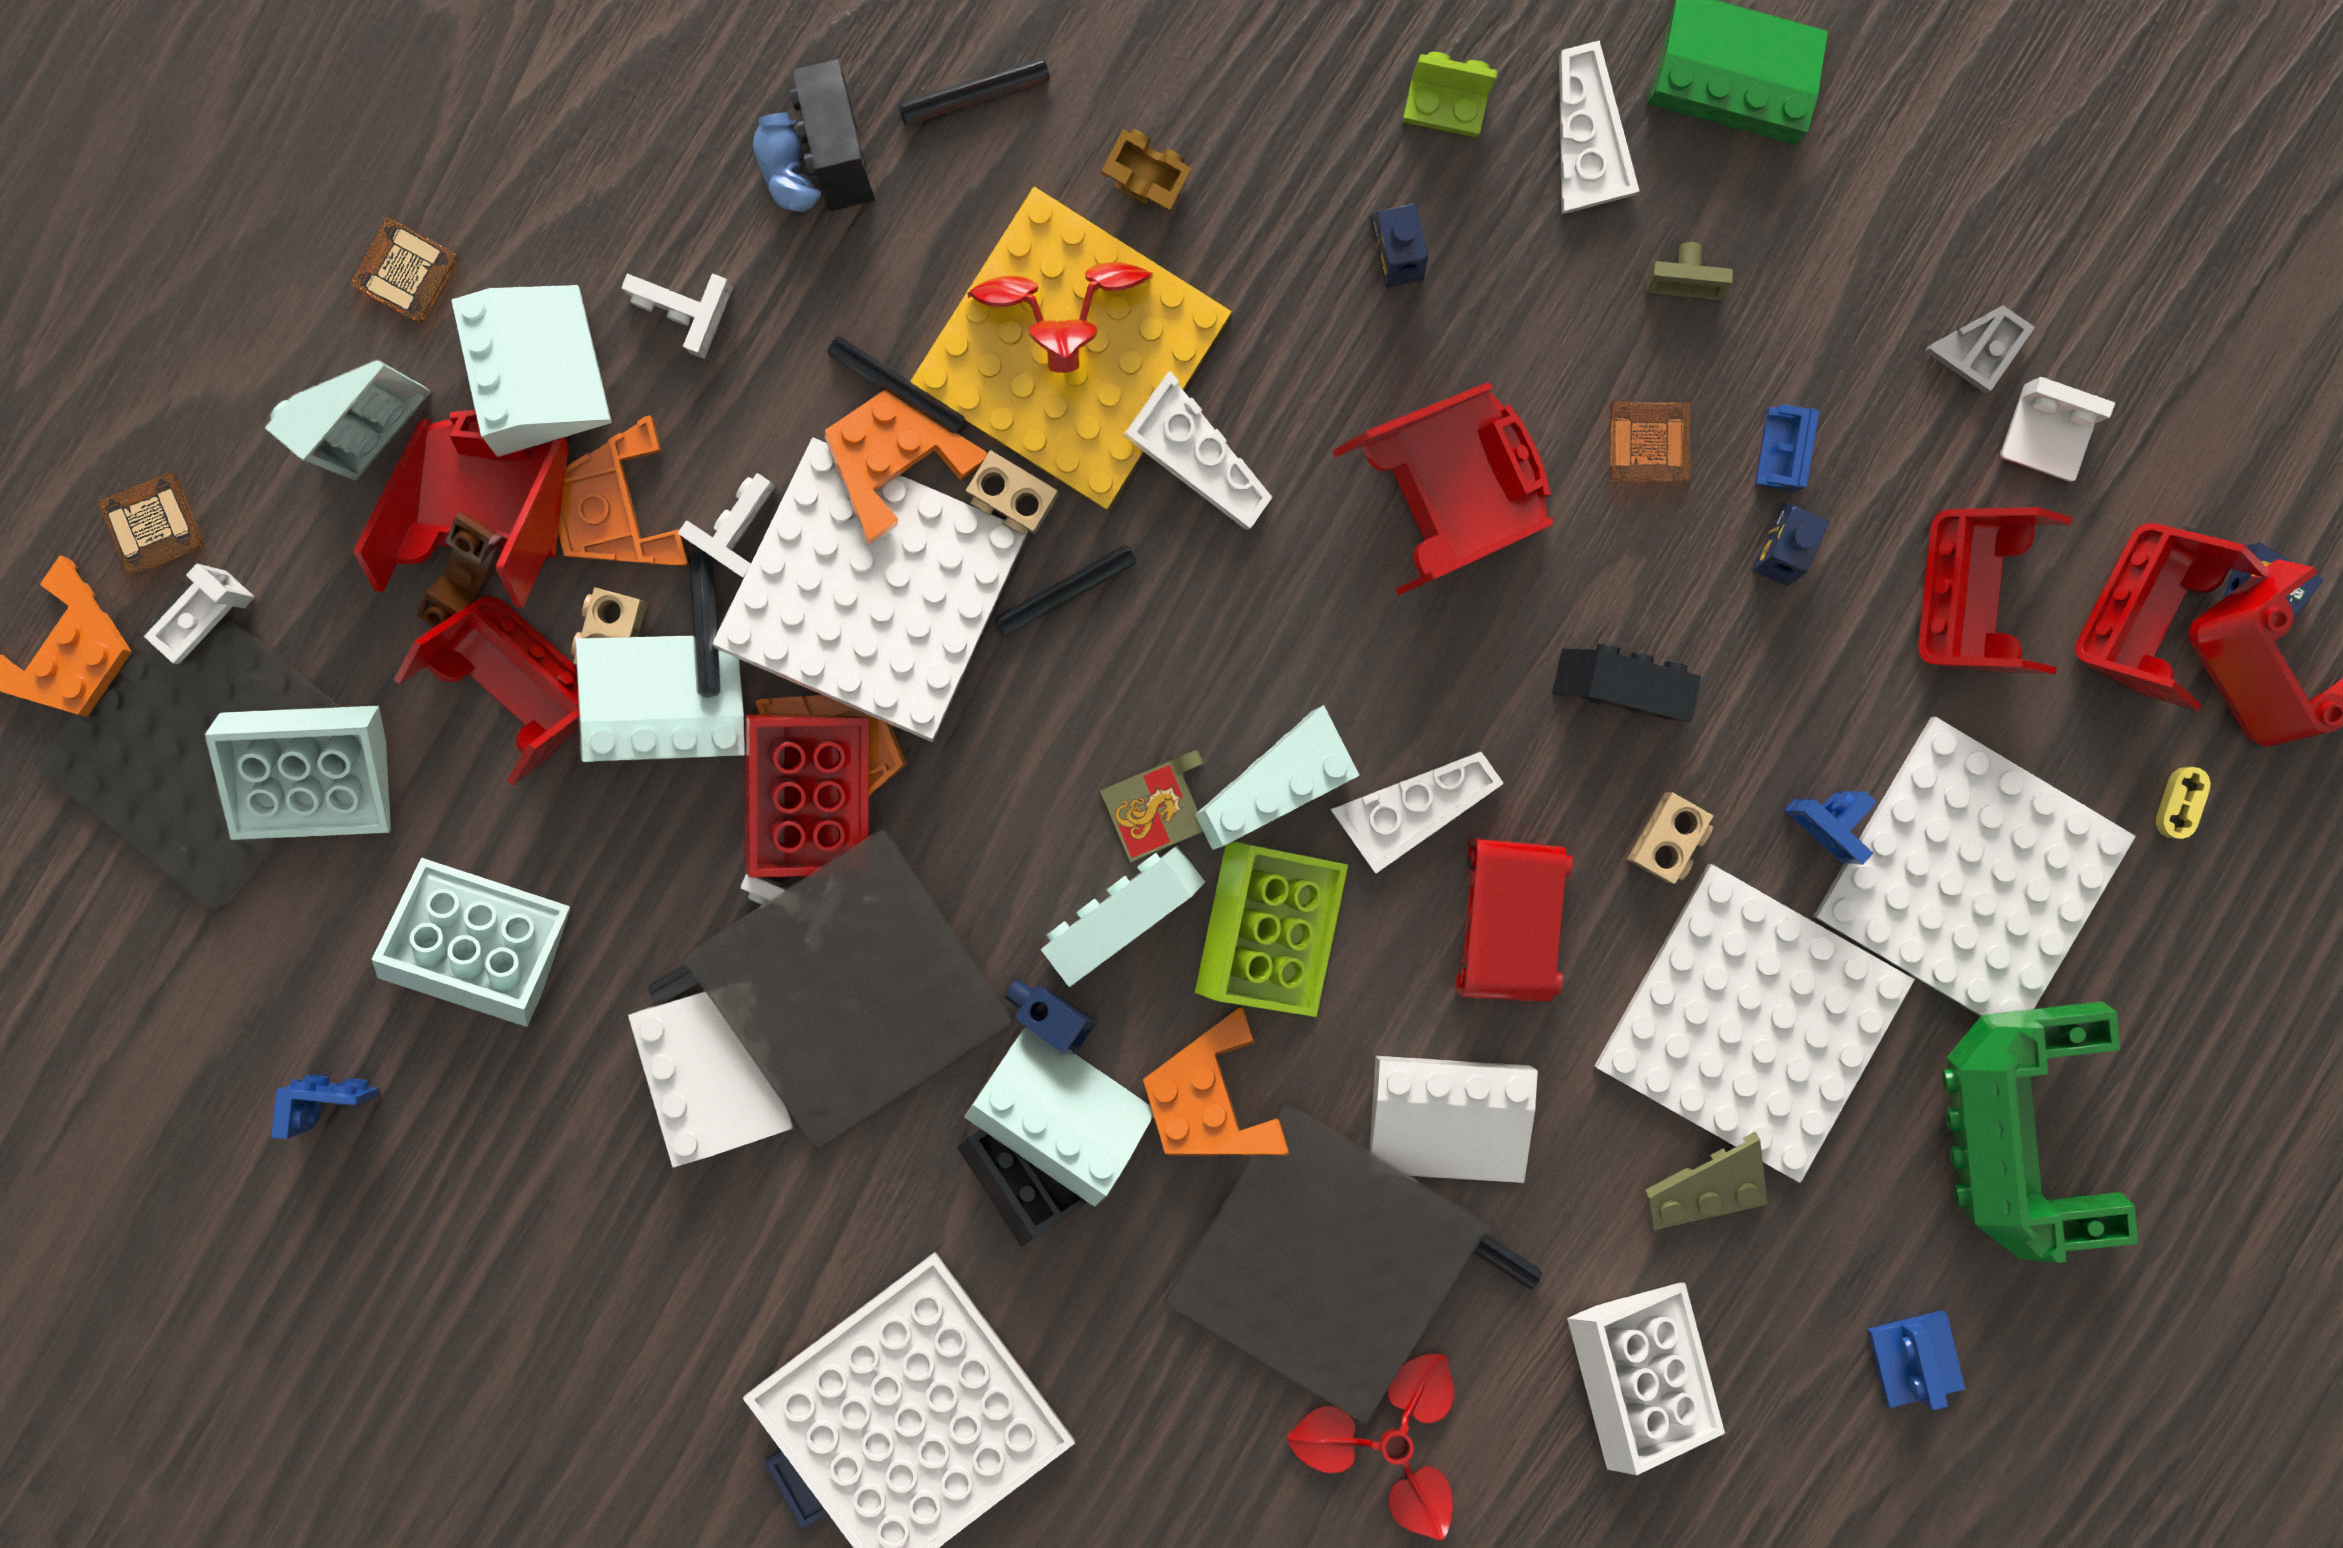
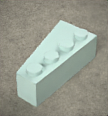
M1323 705L1311 711L1263 756L1258 758L1246 771L1195 814L1212 850L1225 846L1360 776L1325 706Z
M1178 845L1161 858L1155 853L1137 867L1141 873L1129 881L1124 876L1109 887L1107 891L1111 896L1100 904L1096 899H1093L1076 913L1080 919L1070 927L1064 921L1046 935L1050 942L1041 951L1069 987L1192 897L1205 883V880Z

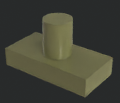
M1685 242L1679 245L1678 263L1654 262L1646 278V293L1723 301L1732 285L1733 269L1702 266V245L1696 242Z

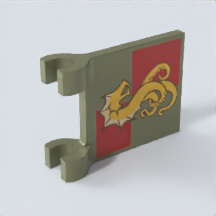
M1198 750L1100 790L1130 862L1203 832L1195 816L1198 808L1183 775L1185 771L1204 764Z

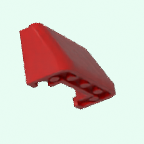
M1469 838L1467 857L1471 858V866H1476L1475 870L1468 869L1470 887L1464 954L1460 958V963L1467 966V968H1462L1461 973L1456 974L1455 993L1466 998L1552 1002L1554 995H1560L1562 989V972H1557L1564 885L1565 878H1570L1572 874V855H1566V848L1564 846Z

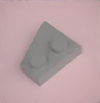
M2002 305L1929 345L1925 352L1986 394L1992 391L2035 327Z

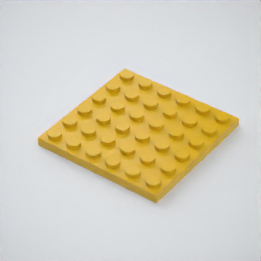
M1033 187L910 382L963 415L965 421L1103 509L1108 510L1144 453L1126 439L1123 434L1168 372L1171 371L1179 381V386L1184 390L1228 321L1232 311L1041 190ZM1121 262L1141 267L1153 273L1152 279L1129 289L1110 292L1100 288L1094 292L1086 321L1097 327V336L1079 349L1080 367L1075 371L1067 373L1049 370L1047 350L1038 345L1029 336V327L1037 323L1028 303L1023 301L1014 306L993 307L979 303L972 297L968 298L967 294L980 283L1001 276L1024 277L1038 284V291L1032 295L1037 300L1044 321L1079 320L1088 284L1091 283L1085 279V272L1089 268L1102 263Z

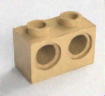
M991 450L966 489L968 495L973 497L970 502L972 506L984 511L989 516L993 510L1006 517L1004 525L1011 527L1023 536L1027 530L1034 535L1037 533L1059 496L1058 490ZM993 476L1000 477L1005 481L1004 490L996 496H990L983 490L985 481ZM1023 497H1033L1039 503L1037 511L1031 516H1023L1017 512V504Z
M594 587L593 594H588L583 604L582 617L586 619L582 633L577 632L572 643L571 654L575 655L573 663L577 664L576 639L639 637L648 602ZM617 602L621 609L620 617L614 623H608L604 617L605 608L609 604Z
M1665 792L1627 860L1666 883L1675 884L1678 879L1682 881L1693 865L1694 861L1690 857L1696 846H1703L1712 832L1713 826L1709 825L1713 815L1673 792ZM1681 812L1687 813L1691 819L1690 829L1684 834L1679 833L1674 824L1676 816ZM1662 846L1668 847L1672 853L1671 862L1664 868L1658 866L1655 860V854Z

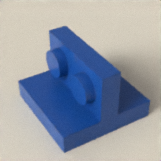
M1843 791L1841 794L1835 792L1823 805H1820L1815 799H1794L1785 808L1784 811L1841 863L1864 865L1874 854L1850 832L1877 803L1867 792Z
M1941 1310L1867 1329L1884 1401L1889 1408L1921 1401L1930 1409L1936 1410L1948 1407L1945 1394L1965 1390L1948 1316L1944 1311Z

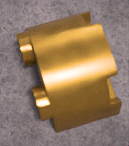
M1123 129L1102 169V176L1115 180L1114 187L1141 203L1147 205L1150 200L1159 205L1164 211L1171 210L1192 168L1183 164L1185 159L1170 149H1164L1163 153L1152 149L1149 146L1151 139L1135 129H1130L1129 132Z

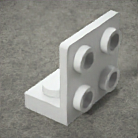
M2043 377L2030 381L2023 386L2000 457L2047 475L2072 482L2076 480L2095 423L2111 417L2115 402Z

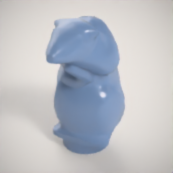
M788 112L759 117V126L755 131L753 139V152L762 177L769 188L770 195L782 209L805 212L815 206L820 198L821 191L814 188L808 177L799 171L801 168L802 146L798 134L794 130L797 122L796 120H790Z

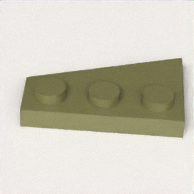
M1756 1132L1744 1137L1745 1143L1725 1152L1723 1148L1712 1154L1713 1160L1694 1170L1685 1168L1646 1189L1649 1220L1653 1230L1768 1205L1761 1142Z

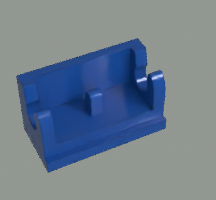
M1778 405V408L1769 407L1767 409L1755 485L1798 492L1807 487L1819 410L1789 405Z

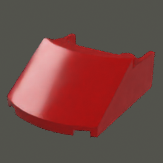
M1488 382L1372 428L1332 450L1334 458L1362 448L1367 461L1376 470L1383 472L1392 469L1425 541L1416 546L1413 557L1420 577L1396 588L1395 591L1398 596L1553 525V516L1547 519L1545 497L1551 494L1546 472L1537 448L1511 405L1508 404L1503 407L1494 395L1489 392L1494 387Z
M476 410L450 412V419L432 424L428 418L420 420L353 551L374 591L384 592L398 563L408 565L422 563L432 555L436 546L452 547L445 541L455 516L461 512L474 517L505 537L499 551L501 555L496 564V570L514 606L524 607L546 557L555 558L569 447L566 438H559L497 457L481 436Z

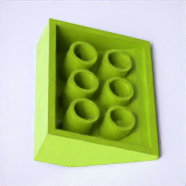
M1236 841L1225 845L1195 993L1220 1002L1317 1017L1348 865Z

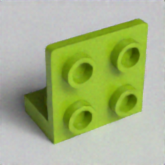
M1429 52L1427 55L1420 54L1411 78L1402 122L1478 138L1487 98L1496 81L1498 71L1489 69L1490 66L1487 63L1478 60H1468L1466 63L1452 61L1449 55L1441 52Z

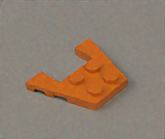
M886 390L827 428L824 435L841 481H844L851 498L850 503L853 511L858 516L862 526L865 541L869 545L896 527L898 523V518L876 494L877 490L934 451L960 481L979 469L988 454L957 433L950 432Z
M651 415L643 417L633 427L623 433H618L592 453H587L566 466L558 530L565 557L673 566L689 565L684 537L678 534L679 529L641 538L623 461L662 452L655 421Z
M60 555L40 585L67 604L68 609L25 671L0 654V692L88 717L132 651L108 614L101 611L93 598L95 594L92 589L81 580L76 572L78 568L71 559Z
M824 695L765 698L755 701L760 714L868 717L869 797L907 765L891 724Z
M1243 1007L1236 1009L1143 1079L1166 1155H1290L1278 1118L1241 1131L1236 1120L1217 1056L1255 1043L1246 1011Z

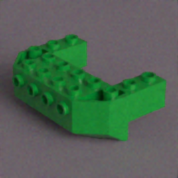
M2104 1002L1982 1015L1946 1057L1947 1070L1942 1071V1082L1946 1094L1950 1093L1951 1108H1946V1121L1949 1131L1954 1132L1955 1146H1950V1160L1953 1169L1958 1170L1959 1184H1954L1953 1186L1956 1206L1961 1208L1976 1226L2019 1259L2061 1263L2066 1262L2065 1251L2138 1244L2135 1205L2122 1193L2046 1200L2042 1196L2031 1076L2048 1075L2047 1058L2120 1050L2117 1011Z

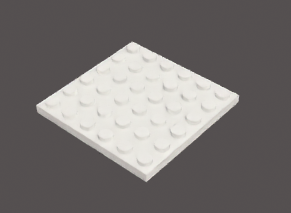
M812 437L712 643L713 648L933 742L1026 539L1028 530L1023 536L1011 527L1004 525L1005 520L994 515L989 516L980 509L899 475L876 491V494L898 518L897 526L869 545L865 541L862 526L858 516L853 511L850 503L851 498L844 481H841L827 443Z
M1931 717L1859 838L1874 854L1864 865L1844 863L1813 917L1980 1017L1985 1014L2034 1009L2136 836L1941 719Z
M1708 864L1602 1051L1595 1067L1736 1147L1745 1143L1744 1137L1756 1132L1761 1142L1763 1162L1801 1183L1915 979L1718 867Z
M936 1252L743 1397L744 1401L853 1548H939L1075 1444V1439Z

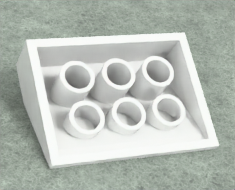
M750 978L628 1015L672 1167L704 1159L794 1128Z
M1376 1056L1368 1172L1373 1174L1524 1183L1535 1115L1538 1071L1530 1065Z
M1680 1282L1600 1304L1567 1318L1607 1470L1639 1475L1725 1434L1685 1283Z

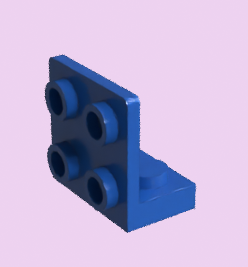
M305 1075L304 1079H293L290 1085L276 1089L271 1137L289 1139L313 1129L314 1124L320 1118L321 1102L358 1105L379 1096L380 1088L368 1086V1080L356 1078L344 1079V1083H330L329 1076Z

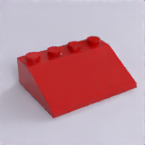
M744 714V871L751 878L868 874L869 718L804 714Z

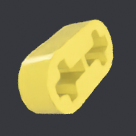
M2183 767L2171 774L2156 816L2157 829L2165 837L2184 839L2190 837L2196 831L2211 785L2209 776L2205 771L2196 767ZM2184 778H2191V782L2197 784L2195 791L2187 792V787L2182 785V780ZM2179 814V819L2184 821V826L2175 828V824L2169 822L2171 815Z

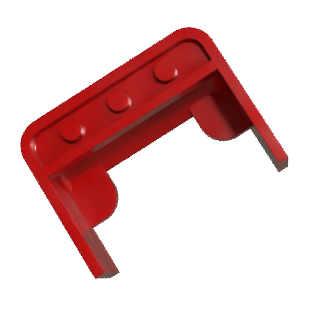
M2040 507L1946 509L1938 513L1933 519L1930 528L1918 643L1921 658L1929 664L2001 673L2056 674V666L2021 659L2022 647L2016 637L2006 633H1996L2004 557L2020 556L2030 549L2034 540L2035 525H2071L2072 517Z
M2157 523L2144 524L2138 527L2130 536L2076 642V654L2087 666L2145 696L2199 711L2202 704L2174 680L2172 667L2165 660L2154 657L2188 590L2200 593L2214 591L2223 584L2230 569L2267 578L2270 571L2244 544Z
M2276 559L2267 566L2270 571L2267 578L2253 576L2195 619L2189 630V640L2244 734L2251 742L2265 747L2334 732L2343 726V678L2325 692L2309 701L2275 643L2276 640L2288 632L2293 623V610L2286 596L2318 574L2313 566Z
M484 596L477 599L414 640L394 678L400 685L425 667L437 678L446 682H458L470 675L524 723L525 726L519 731L515 740L522 756L506 780L511 786L549 759L579 726L577 667L511 607L496 597Z

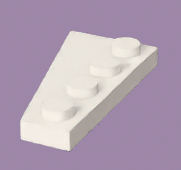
M1600 41L1562 50L1559 54L1562 214L1635 196L1639 193V187Z
M1170 371L1162 379L1123 436L1241 527L1248 530L1258 519L1272 496L1244 461L1236 457L1225 443L1227 440L1218 429L1212 427L1201 413L1202 409L1192 397L1189 398L1179 386L1178 379Z
M1478 752L1330 810L1373 872L1378 873L1504 783L1483 753Z

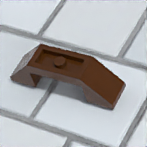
M459 512L453 520L445 541L453 547L445 571L426 591L417 616L434 628L476 601L486 586L505 537L474 517Z

